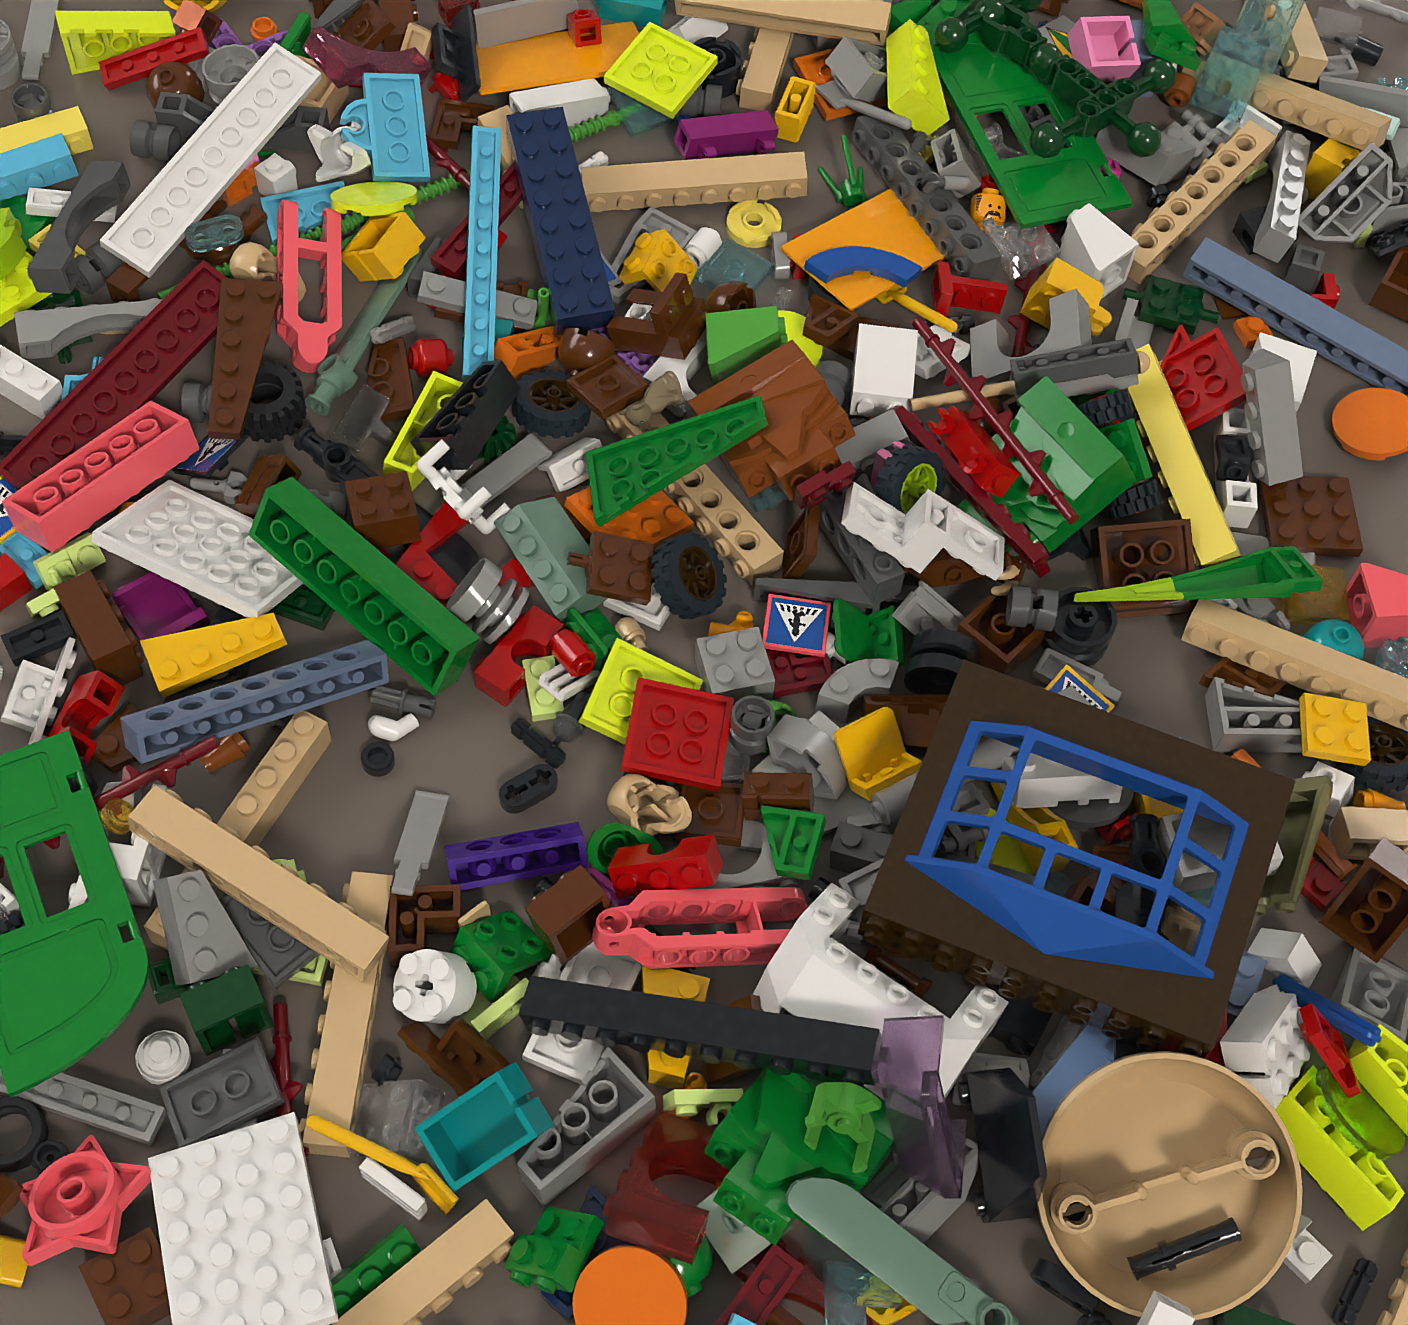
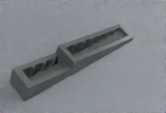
M756 577L753 601L767 603L769 594L822 601L833 604L834 600L842 598L868 616L892 605L898 608L911 591L914 592L919 585L902 584L900 594L872 605L858 582ZM947 586L932 588L945 599Z

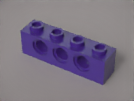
M579 822L444 846L451 885L460 884L461 890L574 870L579 865H582L583 868L588 867L585 840Z

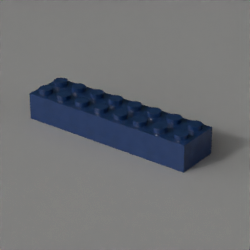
M563 106L506 115V136L522 194L543 285L550 293L549 309L556 336L562 335L563 331L567 328H579L578 332L606 327L615 314V307Z

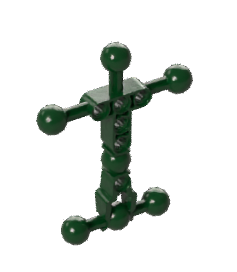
M981 0L973 11L967 12L965 20L962 21L952 17L946 18L938 24L935 30V42L941 50L948 53L960 51L968 42L969 35L978 30L979 36L995 52H1004L1015 61L1023 64V66H1029L1034 75L1045 79L1044 83L1050 85L1053 92L1075 109L1073 117L1058 125L1046 122L1036 126L1030 136V147L1037 156L1042 158L1055 157L1064 148L1065 139L1075 134L1079 137H1090L1111 124L1127 136V148L1131 154L1139 158L1150 157L1160 148L1161 132L1156 125L1150 122L1136 124L1126 115L1130 113L1134 100L1147 92L1160 94L1170 90L1176 81V69L1171 62L1163 58L1152 60L1143 69L1142 77L1136 81L1120 78L1106 85L1078 61L1069 58L1067 54L1063 55L1058 46L1047 43L1048 39L1042 37L1041 32L1029 22L1030 16L1027 13L1035 11L1042 3V0Z

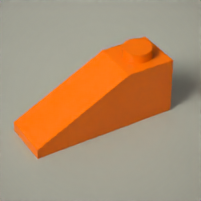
M553 325L498 338L494 348V361L502 360L516 382L520 381L523 375H530L535 370L540 371L559 357L558 348L562 335L556 336Z

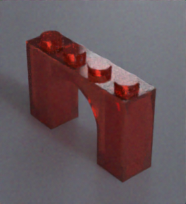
M661 1110L654 1124L648 1123L642 1140L643 1146L637 1145L630 1160V1170L624 1169L617 1184V1194H610L603 1211V1216L608 1217L606 1234L692 1265L705 1237L709 1211L663 1194L652 1182L662 1176L679 1174L720 1187L729 1170L704 1153L715 1128Z

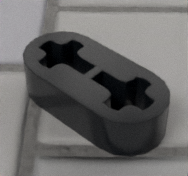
M538 764L505 782L499 790L501 807L508 813L517 814L551 796L556 791L558 785L556 770L550 765ZM537 777L548 778L549 784L537 783ZM510 792H513L515 795L520 794V800L516 802L513 798L509 799L508 794Z
M1040 1258L1030 1274L1032 1280L1083 1314L1093 1315L1101 1299L1091 1294L1070 1273L1046 1259Z

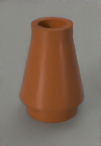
M239 732L219 738L221 747L199 758L210 774L219 768L245 758V753L251 750Z

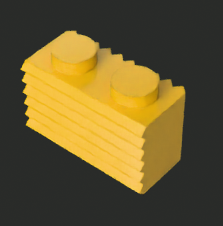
M794 76L790 77L779 107L775 111L774 122L779 128L776 138L794 143L799 141L814 106L815 82Z

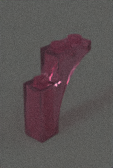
M321 26L312 28L302 48L338 89L359 81L362 82L363 73L419 74L420 86H422L433 67L416 47L397 52L369 50L350 44L334 36Z

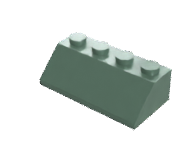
M555 497L518 504L494 522L555 616L564 624L568 609L575 607L579 614L596 608L608 599L606 597L586 594L587 576L585 568L567 565L569 552L587 555L590 546Z

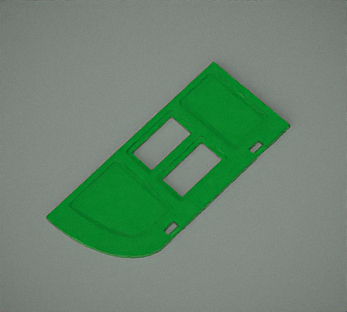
M938 25L923 26L929 34L940 83L1020 229L1065 221L1075 209L1080 210L1088 203L1101 213L1131 208L1133 202L1117 175H1114L1109 166V161L1093 135L1090 137H1079L1075 134L1066 139L1070 147L1063 148L1055 157L1042 158L1033 152L1030 147L1032 131L1019 108L1045 103L1057 125L1073 117L1075 112L1071 105L1053 92L1050 85L1044 83L1045 79L1034 75L1029 66H1023V64L1015 61L1004 52H995L979 36L978 30L969 35L968 42L960 51L948 53L941 50L935 42V30ZM1002 111L1026 155L1000 160L975 115ZM1100 168H1103L1107 176H1103Z
M69 730L0 755V858L4 857L25 923L23 927L0 935V1069L10 1097L29 1090L56 1076L102 1044L131 1014L143 994L149 976L148 953ZM76 777L81 790L72 793L68 779ZM66 833L89 902L47 917L25 848ZM128 925L133 940L124 943L119 928Z

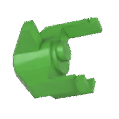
M825 1082L817 1085L809 1115L805 1117L807 1131L804 1143L812 1150H815L822 1126L828 1125L837 1133L848 1134L858 1144L852 1171L854 1173L865 1171L868 1167L866 1164L868 1163L876 1130L869 1112L879 1110L882 1102L871 1092L853 1083Z

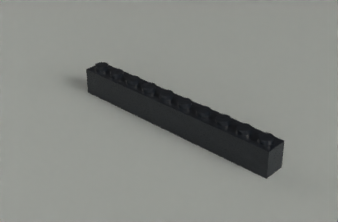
M532 975L519 1011V1016L528 1031L539 1036H547L548 1033L561 1035L571 1041H581L583 1038L595 1040L598 1044L606 1047H614L616 1044L629 1046L638 1052L646 1053L650 1050L663 1051L668 1056L674 1058H683L687 1055L699 1057L700 1060L711 1064H718L720 1061L734 1063L736 1066L748 1070L761 1067L770 1069L779 1075H790L792 1072L804 1074L816 1081H826L829 1078L853 1083L860 1087L864 1086V1084L875 1086L884 1047L880 1029Z

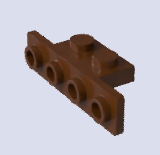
M462 1017L452 1022L441 1040L420 1021L401 1027L397 1033L412 1052L417 1053L436 1075L442 1077L455 1089L459 1097L497 1071L511 1064Z

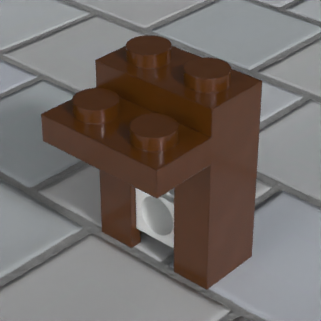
M676 272L663 292L633 288L625 299L626 304L632 305L624 317L614 315L606 326L610 339L616 345L615 349L685 360L706 329V313L709 312L704 298L693 297V290L690 287L687 274Z

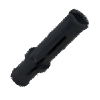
M1231 1217L1226 1221L1166 1243L1165 1240L1158 1242V1247L1133 1257H1127L1135 1279L1138 1281L1143 1277L1166 1268L1169 1271L1177 1269L1176 1265L1209 1253L1233 1242H1239L1242 1240V1237L1234 1219Z

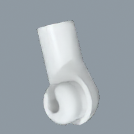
M412 713L398 721L380 715L372 716L368 721L370 732L374 736L388 741H397L419 727V723Z

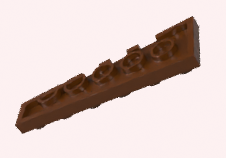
M226 278L221 280L208 425L209 438L241 440L251 405L250 400L257 383L259 368L262 366L263 354L270 338L271 326L281 299L282 282Z

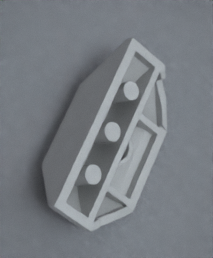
M1371 142L1299 215L1298 228L1315 242L1352 244L1392 203L1393 160Z
M953 1131L945 1134V1138L931 1139L907 1147L868 1184L861 1195L924 1244L966 1200L980 1164L978 1144Z

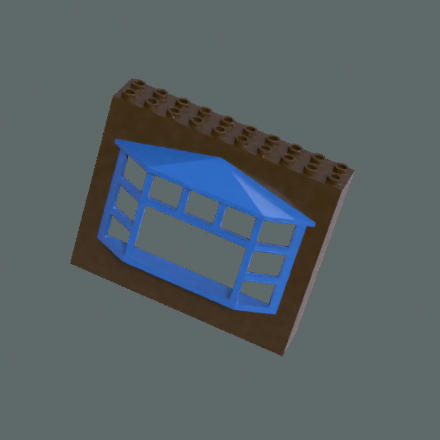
M963 659L863 909L858 935L863 936V939L872 945L883 946L884 944L897 949V953L905 958H920L930 962V965L938 971L946 973L953 971L963 975L966 981L974 985L983 986L986 984L996 988L1001 995L1007 998H1022L1032 1002V1005L1040 1011L1047 1013L1055 1011L1065 1015L1073 1024L1079 1026L1090 1025L1101 1029L1102 1034L1116 1040L1123 1038L1134 1042L1142 1051L1178 1052L1206 1058L1216 1044L1295 780ZM982 735L1020 749L1011 771L970 766ZM1030 753L1184 809L1161 879L1151 877L1008 823L1006 816ZM965 779L1006 784L995 816L989 817L952 811ZM1195 814L1232 828L1222 861L1188 837ZM948 824L989 830L977 863L934 858ZM1004 834L1044 850L1033 884L1025 883L989 869L988 865L999 835ZM1183 851L1217 873L1207 908L1173 885V879ZM1056 855L1099 871L1100 874L1088 906L1044 889ZM1112 876L1155 892L1156 896L1145 927L1132 924L1100 910ZM1167 898L1202 920L1192 956L1157 933Z

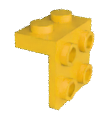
M664 228L651 233L645 232L636 239L635 247L630 256L624 261V267L618 277L625 285L645 279L656 292H663L676 272L687 274L689 284H691L697 272V266Z
M882 707L836 730L834 733V740L850 789L868 801L872 800L873 794L918 772L921 767L922 761L906 752L894 712L889 707Z

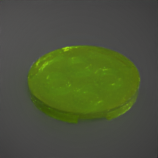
M1325 1064L1319 1068L1316 1074V1085L1321 1087L1326 1100L1322 1107L1342 1136L1355 1148L1360 1150L1364 1147L1374 1153L1379 1160L1390 1159L1399 1153L1405 1145V1133L1359 1082L1362 1093L1348 1098L1327 1065Z

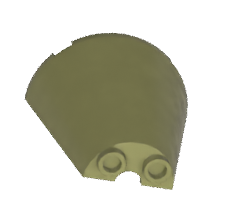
M1325 775L1293 779L1295 784L1277 840L1283 859L1276 874L1266 876L1254 916L1265 915V910L1274 909L1277 913H1296V905L1333 792V782Z

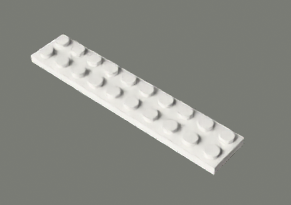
M274 43L100 239L101 247L150 278L319 83L321 72L277 43Z

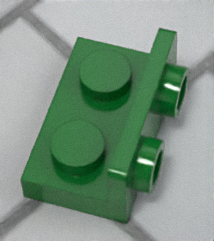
M575 607L568 609L564 624L565 629L576 632L596 655L594 667L601 672L616 638L623 640L598 607L579 614Z

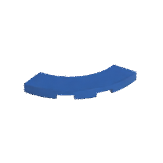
M861 246L829 249L806 260L804 265L805 270L826 284L837 277L853 274L854 271H870L871 275L888 279L903 288L917 278L923 268L913 261L892 252Z

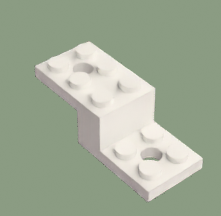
M855 482L847 489L841 524L852 534L860 535L871 542L877 550L885 551L895 557L904 567L912 568L921 573L941 549L944 548L952 557L962 559L971 565L980 575H987L996 581L1003 573L1005 538L931 490L927 489L905 515Z
M153 784V785H152V787H153L154 785H156V786H158L159 788H161V789L164 790V791H165L166 789H168L167 786H165V785H158V784ZM132 832L131 846L109 842L130 904L150 908L155 893L153 880L159 879L166 854ZM79 875L77 883H73L70 888L68 897L70 905L68 909L89 902L81 875Z

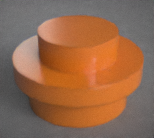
M268 17L256 18L250 29L251 36L256 41L278 33L276 24Z

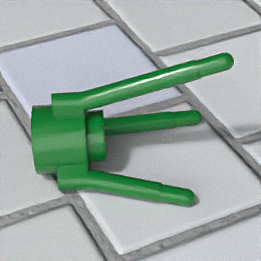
M842 134V146L849 178L841 183L839 190L823 167H819L818 171L835 194L837 203L844 202L846 207L853 208L862 204L867 198L864 190L863 168L858 167L857 181L847 136Z

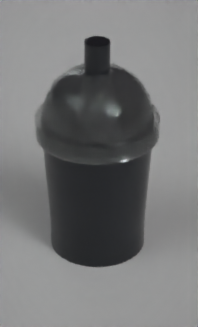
M1358 32L1347 33L1342 38L1335 36L1333 40L1339 43L1338 48L1341 54H1351L1353 59L1373 66L1377 64L1384 49L1383 45L1361 36Z
M578 692L565 709L553 719L552 731L556 737L553 741L554 745L558 746L561 742H574L583 735L586 726L579 723V719L590 697L588 693Z

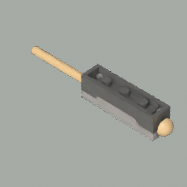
M1131 338L1011 359L1012 380L984 385L981 393L985 398L1002 394H1014L1017 405L1021 406L1018 399L1045 376L1067 397L1082 394L1093 395L1099 391L1110 389H1126L1129 386L1139 384L1138 374H1143L1149 369L1150 358L1145 352L1136 351ZM964 390L911 399L912 411L970 401L971 399Z

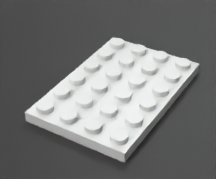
M167 480L92 532L91 543L177 583L192 592L202 595L219 605L229 608L246 618H257L268 613L303 584L302 581L248 536L254 519L172 480Z
M295 1112L148 1158L172 1325H329L339 1321L299 1123Z

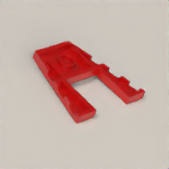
M446 501L421 531V541L413 542L395 564L444 607L458 585L429 556V553L470 523L465 519H461ZM515 558L500 568L503 573L498 586H501L510 578L517 581L515 589L520 586L530 588L535 585L523 566Z

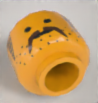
M984 188L982 193L975 194L972 197L969 216L982 231H996L997 227L1005 223L1007 203L1004 197L999 195V190Z

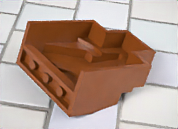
M790 340L688 400L695 416L761 395L769 425L718 455L749 498L777 483L789 500L794 499L796 486L823 470L827 474L842 465L835 447L856 435L846 412L829 391L824 378L793 340Z

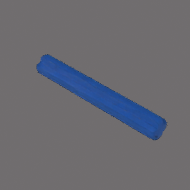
M1280 974L1278 978L1272 980V984H1277L1280 992L1296 994L1299 1007L1313 1003L1332 1026L1369 1047H1373L1376 1042L1380 1043L1382 1039L1380 1036L1381 1029L1285 974Z

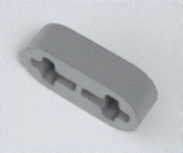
M786 232L771 233V259L774 280H789L790 260L781 251V246L788 242Z

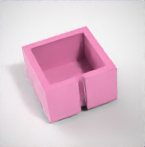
M1130 16L1080 17L1067 34L1072 58L1103 82H1114L1120 78L1129 79L1141 65L1136 43H1131L1135 37Z

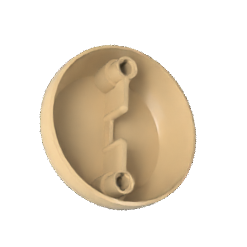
M1168 1051L1138 1053L1104 1064L1086 1075L1068 1091L1050 1116L1041 1136L1048 1176L1039 1202H1037L1038 1214L1048 1242L1058 1259L1070 1274L1094 1296L1125 1313L1141 1317L1155 1290L1189 1307L1195 1320L1228 1311L1246 1301L1259 1291L1281 1266L1291 1248L1300 1220L1303 1191L1301 1169L1294 1144L1276 1110L1258 1090L1242 1077L1208 1059L1186 1053ZM1266 1156L1264 1162L1259 1166L1253 1167L1246 1163L1247 1161ZM1085 1211L1083 1218L1078 1221H1071L1065 1217ZM1232 1217L1242 1237L1241 1241L1233 1242L1209 1253L1176 1265L1177 1269L1169 1271L1166 1268L1143 1277L1138 1281L1135 1279L1127 1257H1133L1158 1247L1157 1243L1163 1240L1169 1243L1226 1221L1228 1218Z

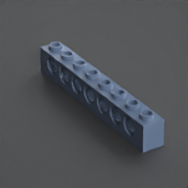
M365 640L120 717L125 748L143 764L179 752L181 749L185 750L212 735L219 739L389 683L387 655L371 641Z

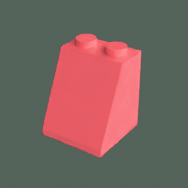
M1360 563L1341 594L1348 623L1359 631L1365 648L1408 646V575L1369 563Z

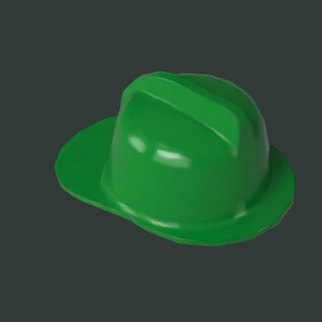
M610 822L598 828L597 831L593 830L586 848L587 859L592 867L608 875L607 868L618 848L650 843L654 855L664 853L662 846L656 838L619 822Z

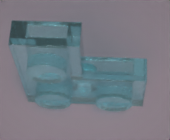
M826 1260L824 1263L823 1284L826 1325H867L866 1306L898 1309L902 1304V1297L859 1263Z

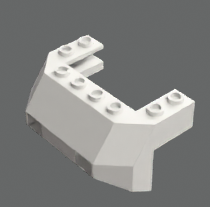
M831 883L799 916L767 965L753 995L760 996L761 1008L766 1012L880 1029L884 1047L875 1086L866 1084L864 1086L890 1105L930 1121L938 1112L964 1067L994 1028L1009 1002L986 986L976 985L949 1019L935 1007L929 1005L904 986L879 971L875 966L847 949L843 944L837 942L851 922L847 918L858 908L860 901L844 889Z

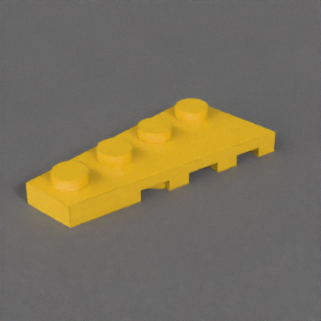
M274 613L260 615L257 618L250 617L140 640L156 685L163 698L287 645Z

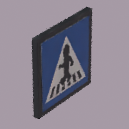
M242 433L241 440L214 439L209 438L207 435L198 444L200 449L190 455L187 460L180 462L172 471L174 474L209 478L217 469L221 472L229 464L227 458L248 436Z

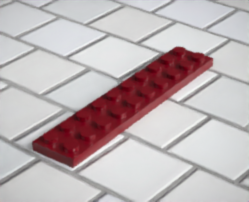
M202 260L0 462V477L19 490L134 411L152 401L217 334L222 278H228Z

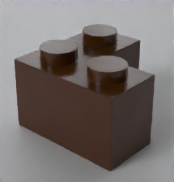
M460 884L416 885L413 896L392 894V886H390L388 954L391 967H399L400 960L404 955L427 949V934L459 932L458 920L462 917L463 912Z

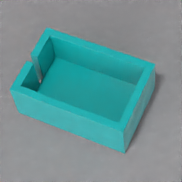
M516 1062L497 1071L414 1128L453 1192L555 1125L538 1096L531 1100L528 1093L533 1091V1088Z

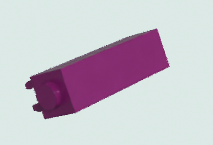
M768 110L682 119L679 122L674 142L684 160L706 159L721 155L755 151L757 155L769 154V150H775L774 141L778 135L779 128Z

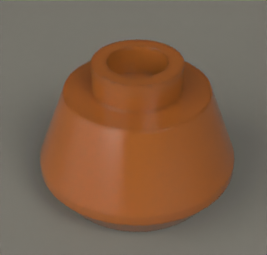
M1176 72L1175 84L1169 91L1163 93L1164 99L1172 107L1186 106L1197 95L1199 87L1196 80L1190 74Z

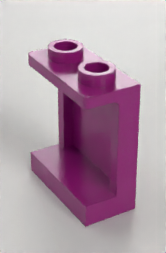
M152 571L131 583L122 585L112 593L113 600L124 620L139 641L210 625L206 613L201 607H196L181 585L165 579Z

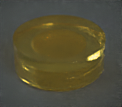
M112 799L101 809V821L111 832L120 835L126 834L130 831L128 816L134 808L124 800Z

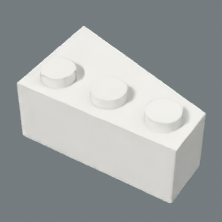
M1030 753L1012 803L1015 807L1020 808L1057 806L1058 801L1076 800L1078 805H1088L1089 800L1108 799L1109 803H1119L1122 786ZM1018 754L1003 758L1001 770L1011 771ZM999 783L1002 789L1005 790L1006 784Z

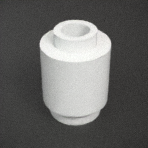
M702 227L688 242L684 251L696 264L697 269L705 267L720 250L722 240L716 230Z

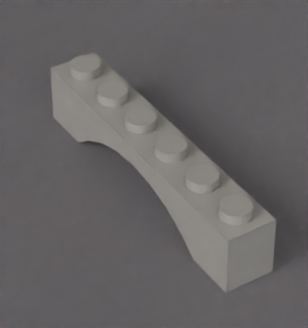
M1288 130L1285 131L1272 149L1268 159L1267 170L1273 172V187L1266 211L1255 235L1253 252L1276 263L1281 260L1296 240L1311 142L1303 135Z
M151 298L145 301H120L113 304H88L81 307H57L49 310L16 312L14 316L21 357L25 360L53 357L67 345L95 333L132 331L163 299Z

